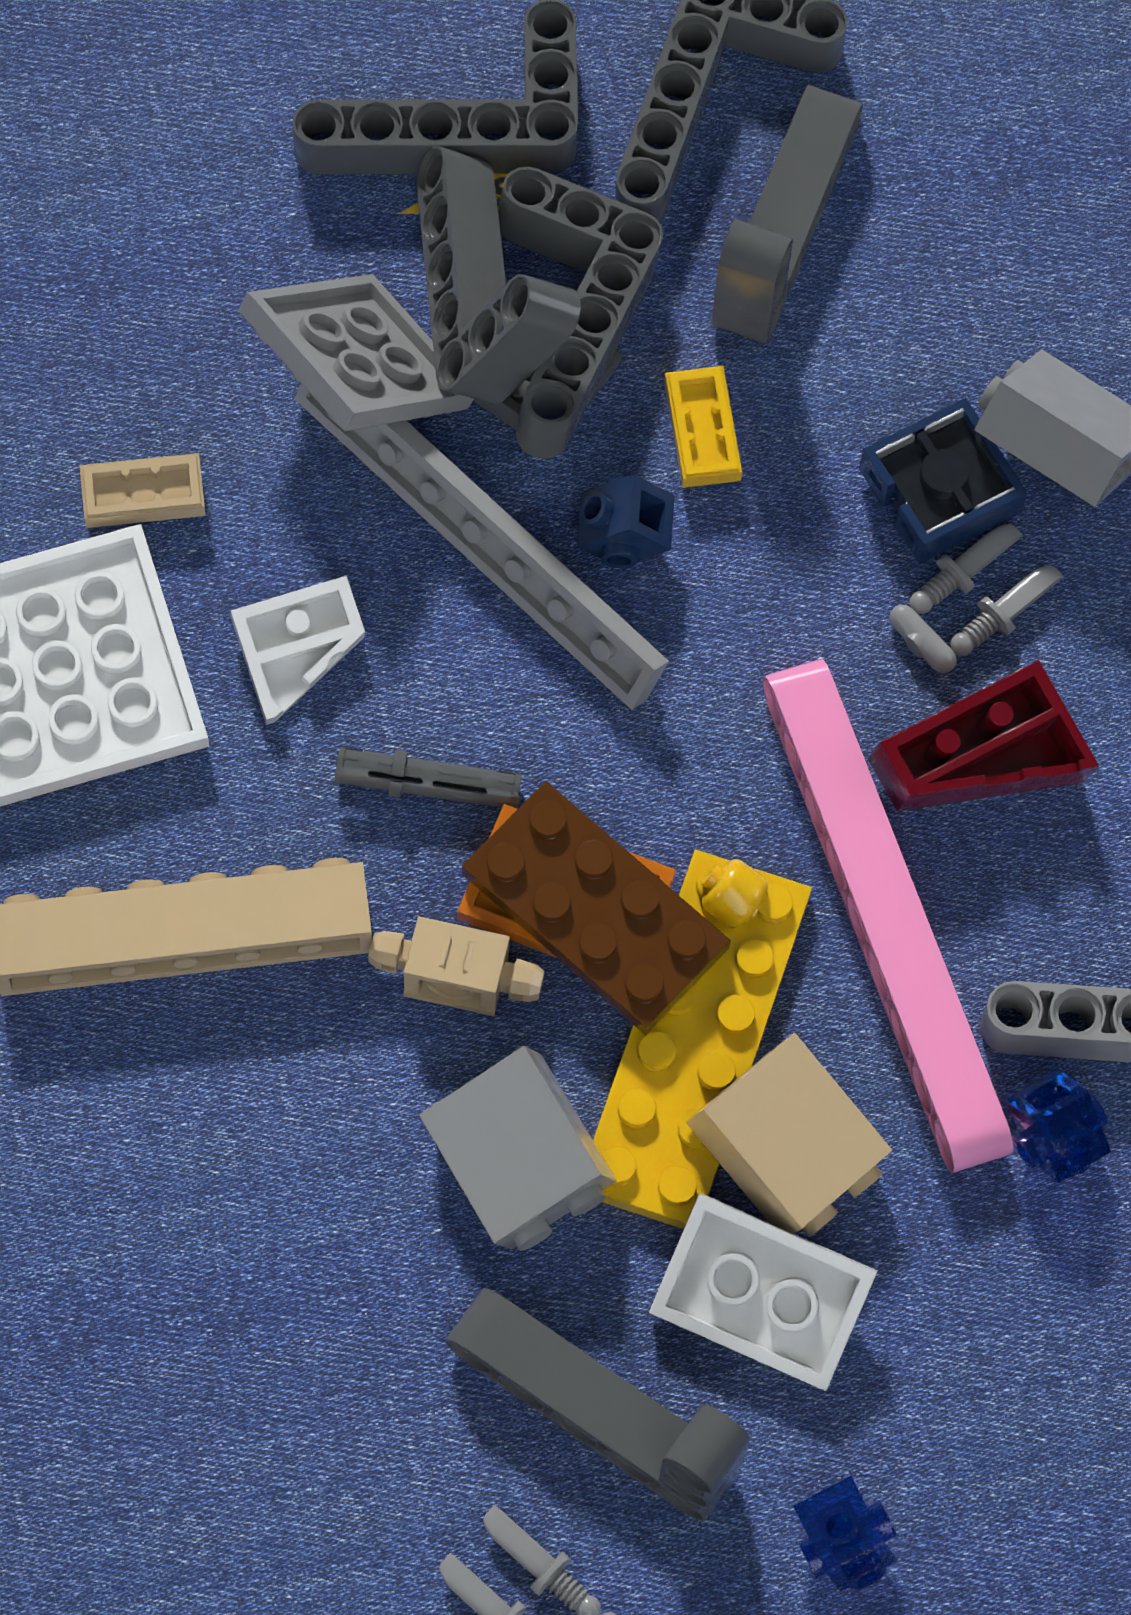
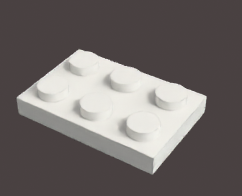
M701 1193L696 1200L649 1313L826 1391L878 1271Z

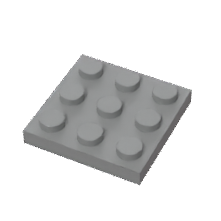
M373 274L247 292L238 309L255 329L257 336L272 348L290 369L292 376L307 388L326 410L328 417L339 425L343 431L467 410L474 400L443 391L438 386L433 341Z

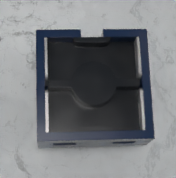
M966 397L863 448L859 470L881 505L884 507L892 503L898 511L895 527L919 565L1022 513L1027 496L1026 489L998 446L974 430L980 418Z

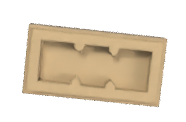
M199 453L79 465L86 528L206 516Z

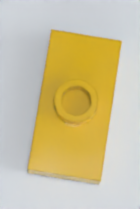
M724 366L665 373L664 384L682 488L741 481L742 468Z

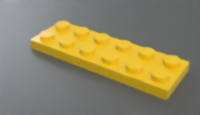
M696 849L694 850L679 896L731 940L730 947L646 1035L633 1025L593 1142L617 1180L603 1190L605 1199L602 1202L681 1229H685L699 1194L702 1193L709 1196L720 1164L686 1122L753 1066L812 891L810 886L753 868L766 879L768 896L760 910L748 924L730 928L704 909L702 897L708 889L701 885L705 875L714 865L722 868L730 860Z

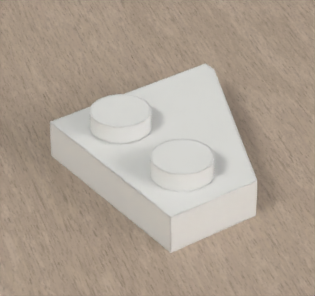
M347 576L231 610L230 614L266 725L276 722L365 636V630Z

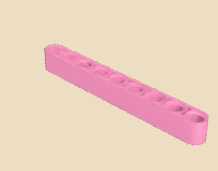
M818 659L764 676L763 689L770 714L946 1167L951 1173H955L1012 1154L1013 1141L1004 1112L827 664L823 659Z

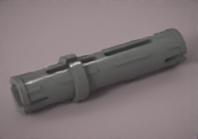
M340 745L334 784L389 791L388 797L401 799L402 793L498 808H502L504 804L514 808L518 806L522 773L520 772L510 773L462 764L407 757L408 751L395 749V754L391 755L351 749Z

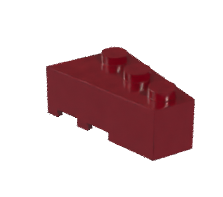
M1039 660L881 741L868 757V761L897 812L1084 783L1099 767Z

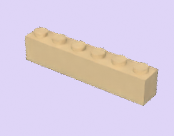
M329 858L316 862L313 868L288 871V868L285 866L268 865L253 870L251 875L226 878L225 874L208 872L191 877L189 882L165 885L160 880L149 879L133 882L128 885L127 889L102 892L100 888L79 887L66 892L65 897L40 899L39 896L33 894L10 896L4 899L3 904H0L1 996L369 953L372 931L363 862L350 863L349 860L344 858Z

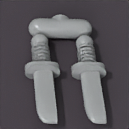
M1003 524L994 528L954 561L947 555L941 557L936 562L941 571L923 585L921 591L915 592L910 597V607L900 604L890 612L889 620L892 627L904 638L905 644L910 651L917 657H922L935 671L939 673L952 671L957 663L956 655L966 656L970 654L974 647L980 646L998 630L1005 636H1008L1016 629L1012 620L1063 578V575L1055 567L1043 566L1026 576L995 603L987 596L977 603L982 613L964 627L962 633L954 635L950 642L951 648L918 615L929 612L933 605H938L939 602L957 588L964 594L970 592L975 587L971 578L1023 535L1014 525Z
M493 1505L484 1516V1526L489 1535L536 1578V1581L529 1588L540 1596L546 1588L550 1587L549 1591H554L556 1597L560 1596L559 1600H564L566 1606L569 1604V1609L576 1610L577 1615H599L601 1613L599 1600L589 1595L586 1588L583 1590V1585H578L577 1580L573 1581L574 1577L572 1575L568 1576L569 1573L567 1571L563 1572L564 1568L571 1562V1559L563 1552L556 1559L553 1558L502 1510ZM449 1553L441 1562L439 1570L444 1582L478 1615H522L528 1609L519 1600L510 1607L453 1554ZM607 1612V1613H603V1614H601V1615H616V1614H615V1613Z

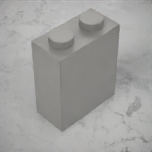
M1041 349L1025 363L1016 360L1004 378L996 376L982 394L978 407L983 409L984 413L974 430L1092 506L1096 507L1131 475V405Z
M522 1046L419 1114L493 1243L511 1250L518 1247L520 1251L539 1244L552 1233L550 1224L569 1212L572 1216H578L596 1207L605 1199L603 1190L617 1181L543 1056L526 1046Z

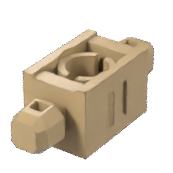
M420 916L417 919L412 941L404 939V933L382 931L373 935L368 962L377 969L396 974L398 969L404 970V997L495 1016L500 992L508 993L509 1000L524 1002L539 1000L545 971L537 964L517 959L515 964L508 962L510 936Z

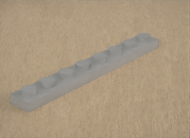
M303 384L300 385L294 399L622 702L633 710L648 699L669 661L410 423L405 420L343 431L339 425L328 417L326 410Z

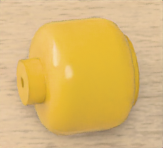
M739 859L730 860L722 868L714 865L701 883V885L708 889L702 897L704 909L730 928L748 924L760 910L768 896L766 879Z

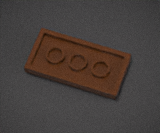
M547 781L462 865V875L645 1035L730 947L731 940Z

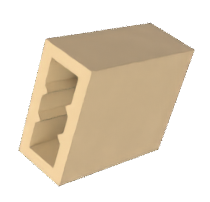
M795 1032L773 1048L686 1122L770 1224L793 1234L803 1229L809 1237L838 1214V1211L831 1203L846 1190L855 1198L883 1175L876 1164L892 1151L891 1147Z

